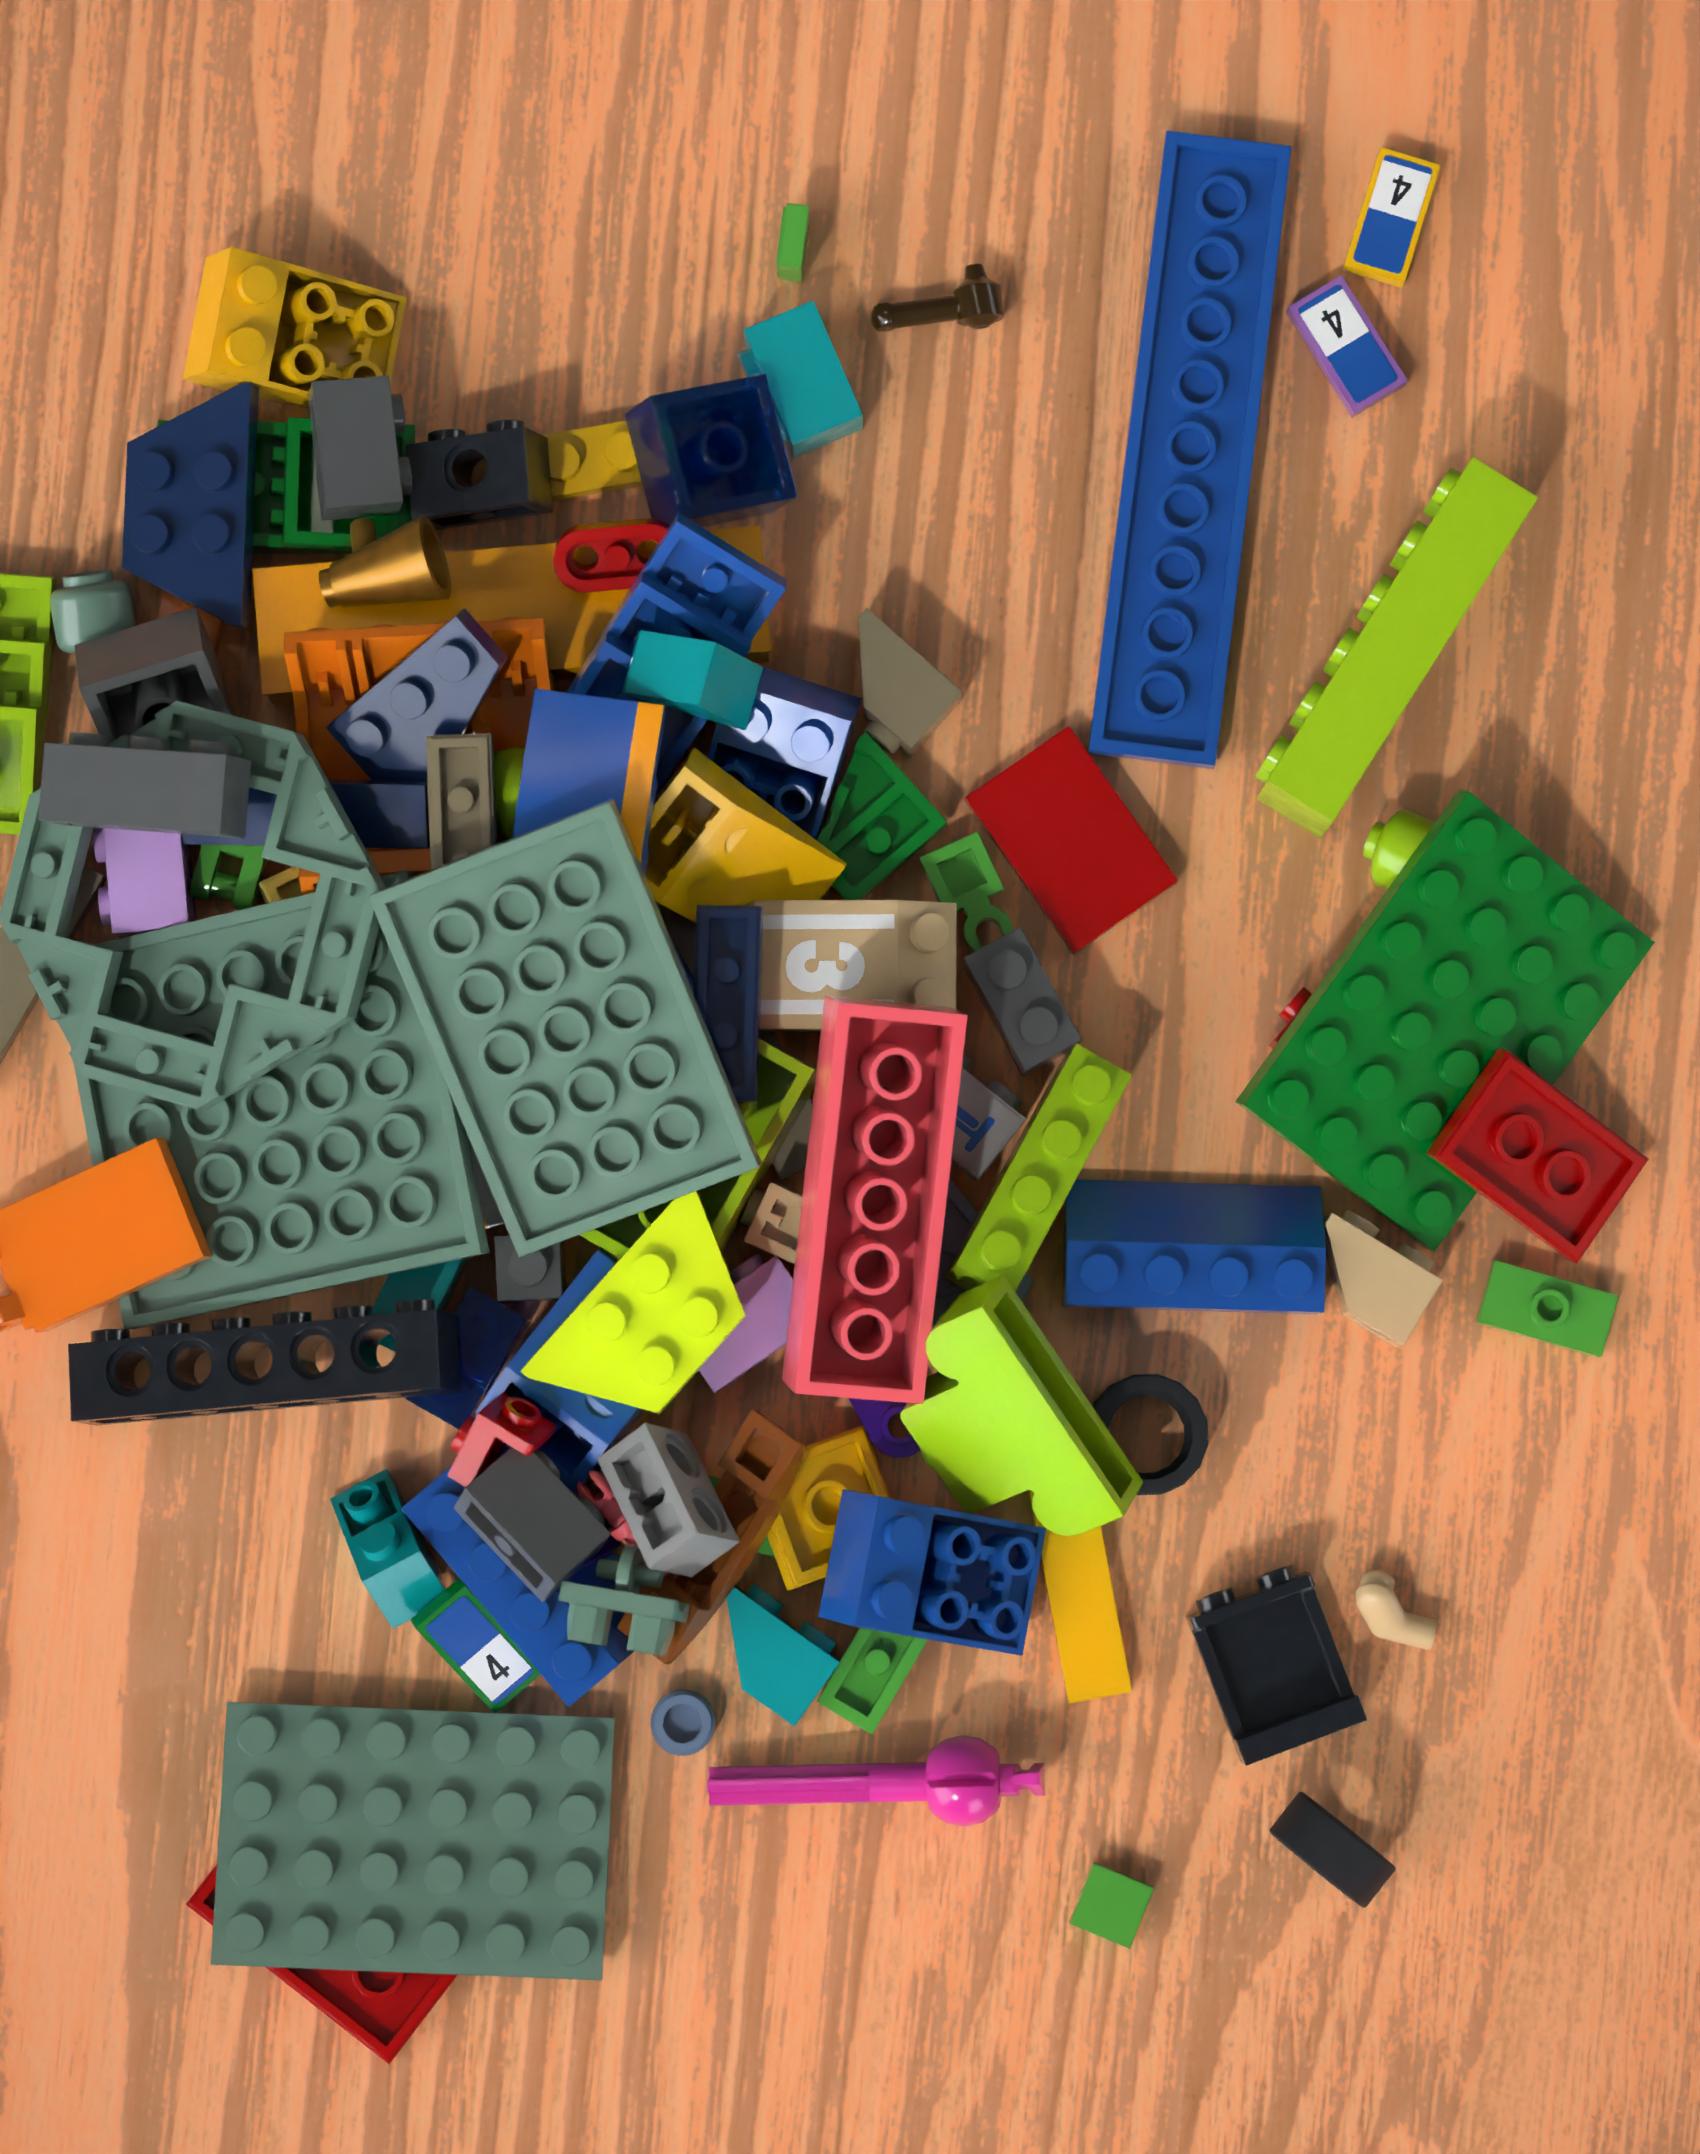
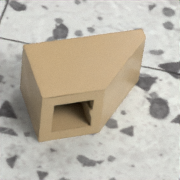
M1346 1210L1342 1218L1334 1213L1327 1215L1324 1218L1326 1255L1341 1315L1394 1347L1404 1346L1443 1281L1430 1272L1435 1263L1427 1256L1405 1244H1401L1396 1252L1376 1240L1375 1237L1380 1229L1349 1210Z

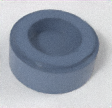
M676 1690L668 1693L657 1703L652 1712L651 1731L655 1741L662 1749L674 1755L686 1756L699 1752L709 1743L715 1730L716 1719L711 1704L701 1694L691 1690Z

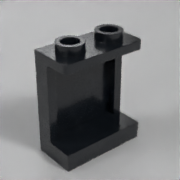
M1292 1565L1284 1566L1256 1577L1259 1589L1235 1598L1230 1587L1197 1599L1195 1602L1199 1612L1185 1616L1239 1760L1245 1766L1367 1720L1358 1695L1353 1693L1313 1587L1315 1583L1312 1575L1306 1571L1295 1575Z

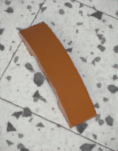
M752 1409L719 1461L718 1465L726 1471L714 1488L740 1542L692 1577L667 1573L663 1577L660 1588L642 1585L638 1594L677 1600L690 1604L687 1623H675L674 1634L666 1656L652 1654L664 1664H671L685 1650L737 1584L776 1520L801 1464L806 1445L758 1410ZM625 1613L616 1628L629 1637L633 1614Z

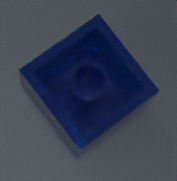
M766 374L652 395L624 414L651 518L659 519L671 525L677 514L680 513L697 525L706 527L770 514L798 497Z

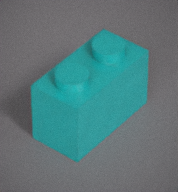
M814 300L743 329L746 349L738 352L737 355L750 387L753 388L760 384L763 386L771 406L763 409L762 414L776 445L787 442L793 458L863 429V414Z

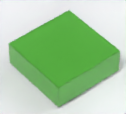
M787 203L786 207L783 206L776 260L777 276L780 277V281L802 283L810 223L808 205Z
M1093 1862L1069 1923L1130 1949L1154 1887Z

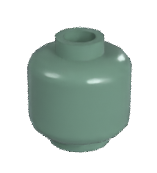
M112 570L63 576V587L57 588L50 595L57 646L63 652L75 653V644L137 625L131 588L124 581L114 580Z

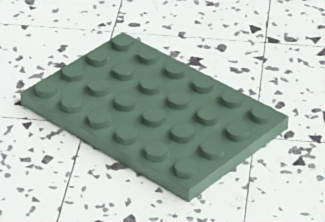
M614 799L388 886L368 896L518 1257L760 1166L762 1161Z
M227 1702L211 1965L603 1980L615 1718Z

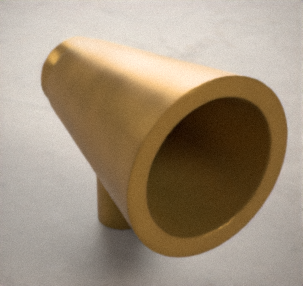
M425 515L416 518L379 539L376 537V527L373 520L368 518L354 520L350 524L352 553L332 563L329 568L319 571L320 588L330 608L339 605L342 607L443 600L449 599L451 595V580L445 553L433 524Z

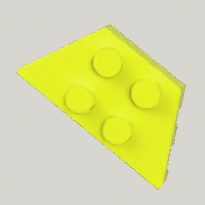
M697 1191L678 1197L667 1206L521 1369V1372L527 1378L658 1414L664 1410L747 1317Z

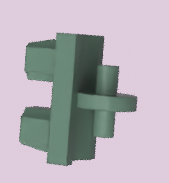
M634 1544L625 1545L619 1561L603 1558L598 1560L596 1577L615 1580V1590L562 1581L558 1600L570 1603L568 1611V1640L607 1646L613 1611L633 1614L627 1650L666 1656L674 1634L675 1623H687L690 1604L638 1594L640 1585L660 1588L664 1572L649 1569L648 1566L643 1565L644 1557L638 1545Z

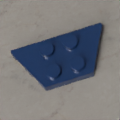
M240 383L127 442L122 568L239 630H249L259 398V388L252 383Z

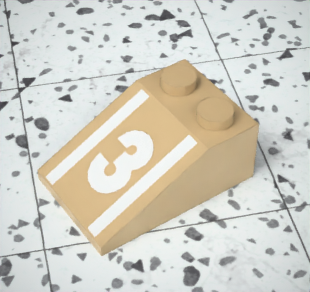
M754 900L749 902V906H762L764 908L760 1030L821 1033L825 995L956 1009L957 903L911 900Z

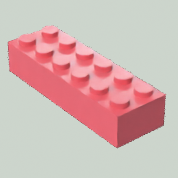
M825 995L782 1381L795 1394L924 1403L929 1359L926 1354V1341L932 1331L968 1016L954 1008Z

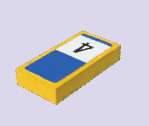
M1380 147L1342 268L1343 271L1399 288L1403 287L1441 165Z

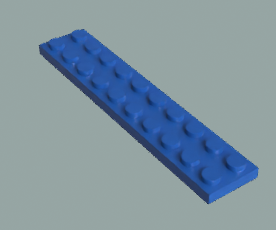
M1166 131L1088 747L1089 754L1214 769L1292 146Z

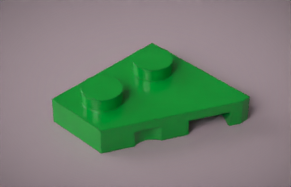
M867 732L858 738L842 784L839 785L824 828L817 839L819 843L847 863L845 869L831 885L844 900L865 899L947 826V821Z

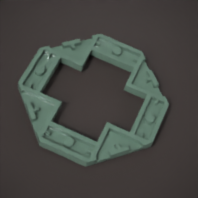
M175 701L156 713V719L129 736L122 735L108 744V747L129 748V737L131 736L169 740L168 751L189 752L191 740L229 744L230 756L251 760L249 787L277 794L261 858L320 874L289 997L285 998L242 985L229 984L214 1045L108 1015L123 952L66 937L93 828L65 826L38 821L41 788L29 795L0 910V924L10 943H16L31 971L28 977L51 1020H57L72 1048L69 1054L82 1077L190 1108L208 1110L357 1017L380 927L368 896L373 892L386 888L302 733Z

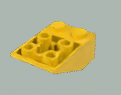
M231 246L205 259L182 380L222 391H227L240 383H252L259 388L258 399L308 408V393L312 381L389 376L391 383L407 297Z
M693 748L655 797L647 844L649 858L645 877L655 901L695 923L697 905L749 906V902L754 900H820L847 866L846 862L696 748Z

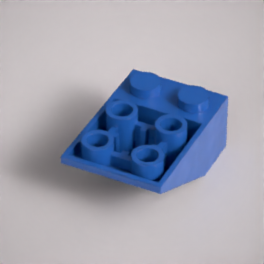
M763 667L747 729L741 730L717 723L707 758L817 840L846 754L862 698Z
M602 1248L596 1251L507 1364L474 1412L477 1416L478 1412L501 1393H505L510 1397L522 1398L535 1405L541 1412V1416L556 1426L550 1439L537 1450L545 1453L554 1462L560 1473L559 1480L574 1493L577 1492L579 1480L586 1484L591 1479L590 1471L595 1470L599 1472L601 1470L597 1458L624 1439L643 1412V1409L529 1379L521 1372V1369L618 1262V1260Z
M843 1489L818 1617L854 1627L1022 1656L1046 1528Z

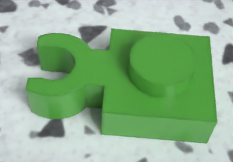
M978 831L920 857L919 861L938 902L957 903V913L963 911L966 917L963 931L964 940L972 952L982 948L981 942L976 935V928L980 923L984 921L994 922L999 927L1002 936L1012 932V924L1007 914L1001 909L993 907L989 901V898L1002 893L1004 887Z

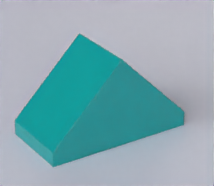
M640 630L638 631L622 694L658 705H664V707L737 729L746 730L763 667L717 642Z

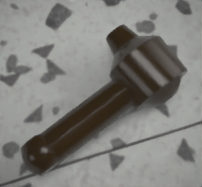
M971 264L965 267L964 281L954 290L953 296L894 304L880 303L873 307L870 320L873 327L880 332L957 320L959 325L969 326L974 329H984L1004 318L1001 288L999 284L987 278L982 264Z

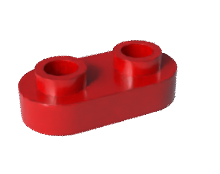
M643 518L579 524L570 527L561 534L555 544L553 555L555 573L566 587L577 592L589 593L630 589L648 559L638 553L637 548L639 544L646 540H653L659 544L670 525L659 519ZM581 546H590L595 549L598 558L595 562L584 565L576 561L573 554Z

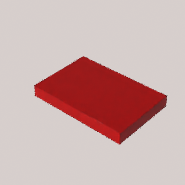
M1067 726L965 797L964 801L1073 955L1178 882V879L1070 726Z
M1500 1048L1493 1055L1426 1153L1565 1259L1576 1264L1649 1160L1508 1050Z

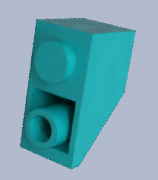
M387 1469L330 1498L361 1581L393 1629L412 1619L446 1589L434 1557L421 1532L401 1509L406 1503Z
M752 1583L747 1592L735 1585L727 1596V1604L741 1688L795 1727L839 1665L840 1659L830 1653L837 1643L807 1621L798 1630L782 1619L778 1614L784 1605L756 1584Z

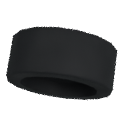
M1159 1374L1131 1375L1109 1385L1094 1401L1092 1406L1108 1430L1115 1412L1124 1403L1137 1397H1155L1167 1402L1178 1412L1184 1425V1443L1179 1456L1168 1467L1157 1472H1137L1143 1484L1136 1495H1161L1184 1485L1200 1468L1208 1447L1207 1418L1198 1399L1180 1382Z
M1299 1792L1269 1830L1277 1840L1363 1908L1368 1906L1396 1870V1867L1303 1792Z

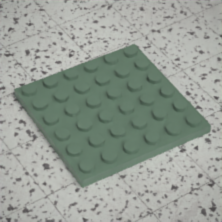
M406 870L381 876L385 886L388 887L415 875L411 871ZM315 892L95 944L123 952L108 1015L214 1045L229 984L242 985L285 998L289 997ZM381 926L379 927L357 1017L208 1110L190 1108L82 1077L74 1064L93 1166L154 1138H165L212 1254V1257L118 1299L124 1329H139L490 1253L466 1130Z

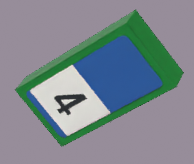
M460 1578L410 1619L415 1629L493 1713L498 1712L541 1675Z

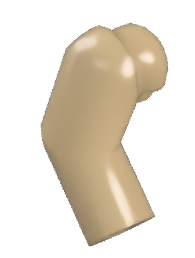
M1382 1570L1366 1572L1361 1577L1360 1587L1356 1590V1606L1370 1631L1381 1639L1431 1650L1437 1630V1619L1404 1612L1393 1591L1395 1587L1393 1577Z

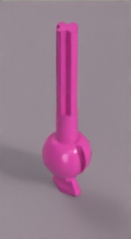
M961 1735L945 1739L932 1748L928 1754L927 1762L709 1767L707 1789L710 1806L928 1801L929 1809L933 1815L947 1824L966 1827L983 1823L997 1813L1001 1803V1796H1020L1022 1789H1029L1035 1796H1045L1044 1763H1034L1028 1770H1022L1019 1763L1000 1764L999 1753L995 1747L981 1738Z

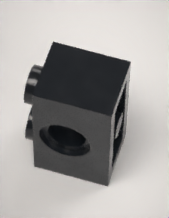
M500 420L488 423L486 425L487 432L466 435V432L463 430L443 429L428 433L427 442L406 445V453L410 461L412 475V495H410L412 520L425 515L431 521L435 530L553 513L547 437L524 427L523 421ZM486 459V475L478 485L473 486L471 480L472 471L478 462Z

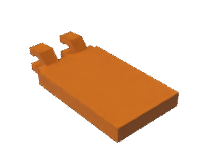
M165 1138L149 1140L0 1209V1269L10 1292L9 1295L0 1297V1332L21 1323L24 1330L34 1328L35 1333L47 1332L212 1257Z

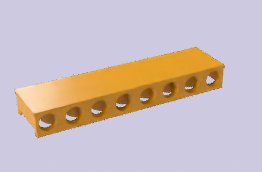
M761 525L707 530L764 565ZM653 540L643 541L639 544L637 551L642 557L649 559L658 543ZM556 543L444 552L451 580V595L449 599L354 607H342L339 605L330 608L320 588L319 571L329 568L334 562L252 569L262 695L267 696L273 705L294 703L284 657V632L307 631L312 628H327L331 630L369 628L379 624H391L394 626L436 624L440 621L451 620L463 608L476 621L501 620L506 617L544 618L545 632L548 635L550 671L556 676V680L574 679L629 589L583 593L566 587L557 577L553 566ZM581 546L573 554L576 561L584 565L591 564L598 558L597 552L590 546ZM768 617L752 639L751 649L745 656L746 659L754 663L769 662L771 641Z

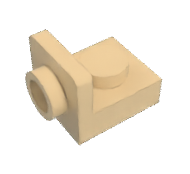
M770 1182L766 1192L755 1189L740 1221V1224L749 1227L744 1241L795 1264L802 1195L776 1182Z

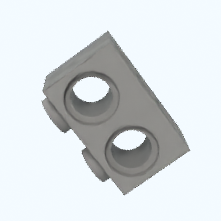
M644 1423L597 1458L649 1569L692 1577L740 1542L687 1433Z

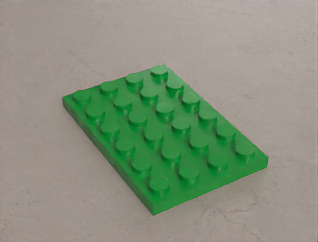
M1458 790L1235 1102L1425 1249L1435 1252L1477 1191L1426 1153L1498 1048L1508 1050L1554 1085L1655 942L1472 793Z

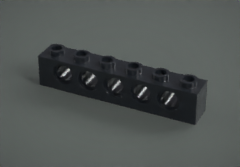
M406 1300L395 1303L396 1313L373 1315L372 1306L359 1305L334 1308V1319L312 1321L311 1312L294 1311L272 1314L273 1325L251 1327L250 1318L229 1317L211 1320V1331L190 1332V1324L187 1323L152 1325L151 1336L130 1338V1330L91 1331V1342L68 1344L71 1421L99 1426L461 1393L457 1315L435 1309L434 1300ZM391 1334L396 1343L395 1356L389 1364L382 1367L377 1360V1347L385 1336ZM329 1340L334 1348V1358L328 1369L320 1372L315 1362L316 1352L323 1342ZM268 1346L272 1353V1365L268 1373L259 1378L255 1371V1358L262 1348ZM207 1352L211 1359V1370L208 1377L203 1382L198 1383L194 1375V1366L198 1357ZM147 1358L150 1364V1376L146 1384L139 1389L135 1384L134 1371L137 1364L142 1359Z

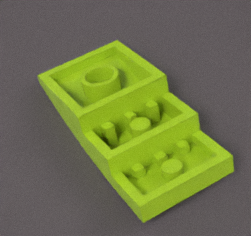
M0 572L1 834L20 835L29 795L37 791L40 785L54 631L50 595L56 590V576Z

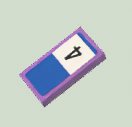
M1342 275L1287 308L1286 314L1352 418L1406 386L1408 380Z

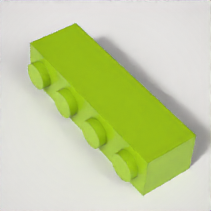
M1076 1043L1061 1060L944 1278L968 1291L1004 1275L1016 1292L1130 1081L1132 1074Z

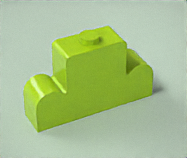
M1001 1275L954 1298L930 1332L926 1341V1354L938 1372L926 1377L924 1403H907L900 1413L901 1421L920 1447L926 1463L936 1470L960 1507L967 1513H975L1024 1491L1031 1490L1034 1492L1032 1509L1037 1520L1046 1529L1058 1535H1079L1123 1517L1142 1486L1143 1481L1006 1277Z

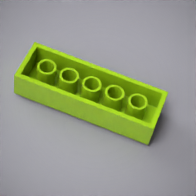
M1475 457L1471 458L1462 473L1450 467L1423 511L1424 514L1433 520L1429 526L1424 525L1418 520L1416 521L1389 564L1399 571L1395 580L1385 574L1381 576L1356 616V619L1366 624L1362 632L1359 634L1353 629L1348 628L1322 670L1332 677L1329 684L1325 688L1316 681L1313 683L1288 723L1299 730L1291 742L1280 735L1255 775V778L1265 783L1256 798L1257 800L1321 839L1337 817L1538 499L1536 495Z

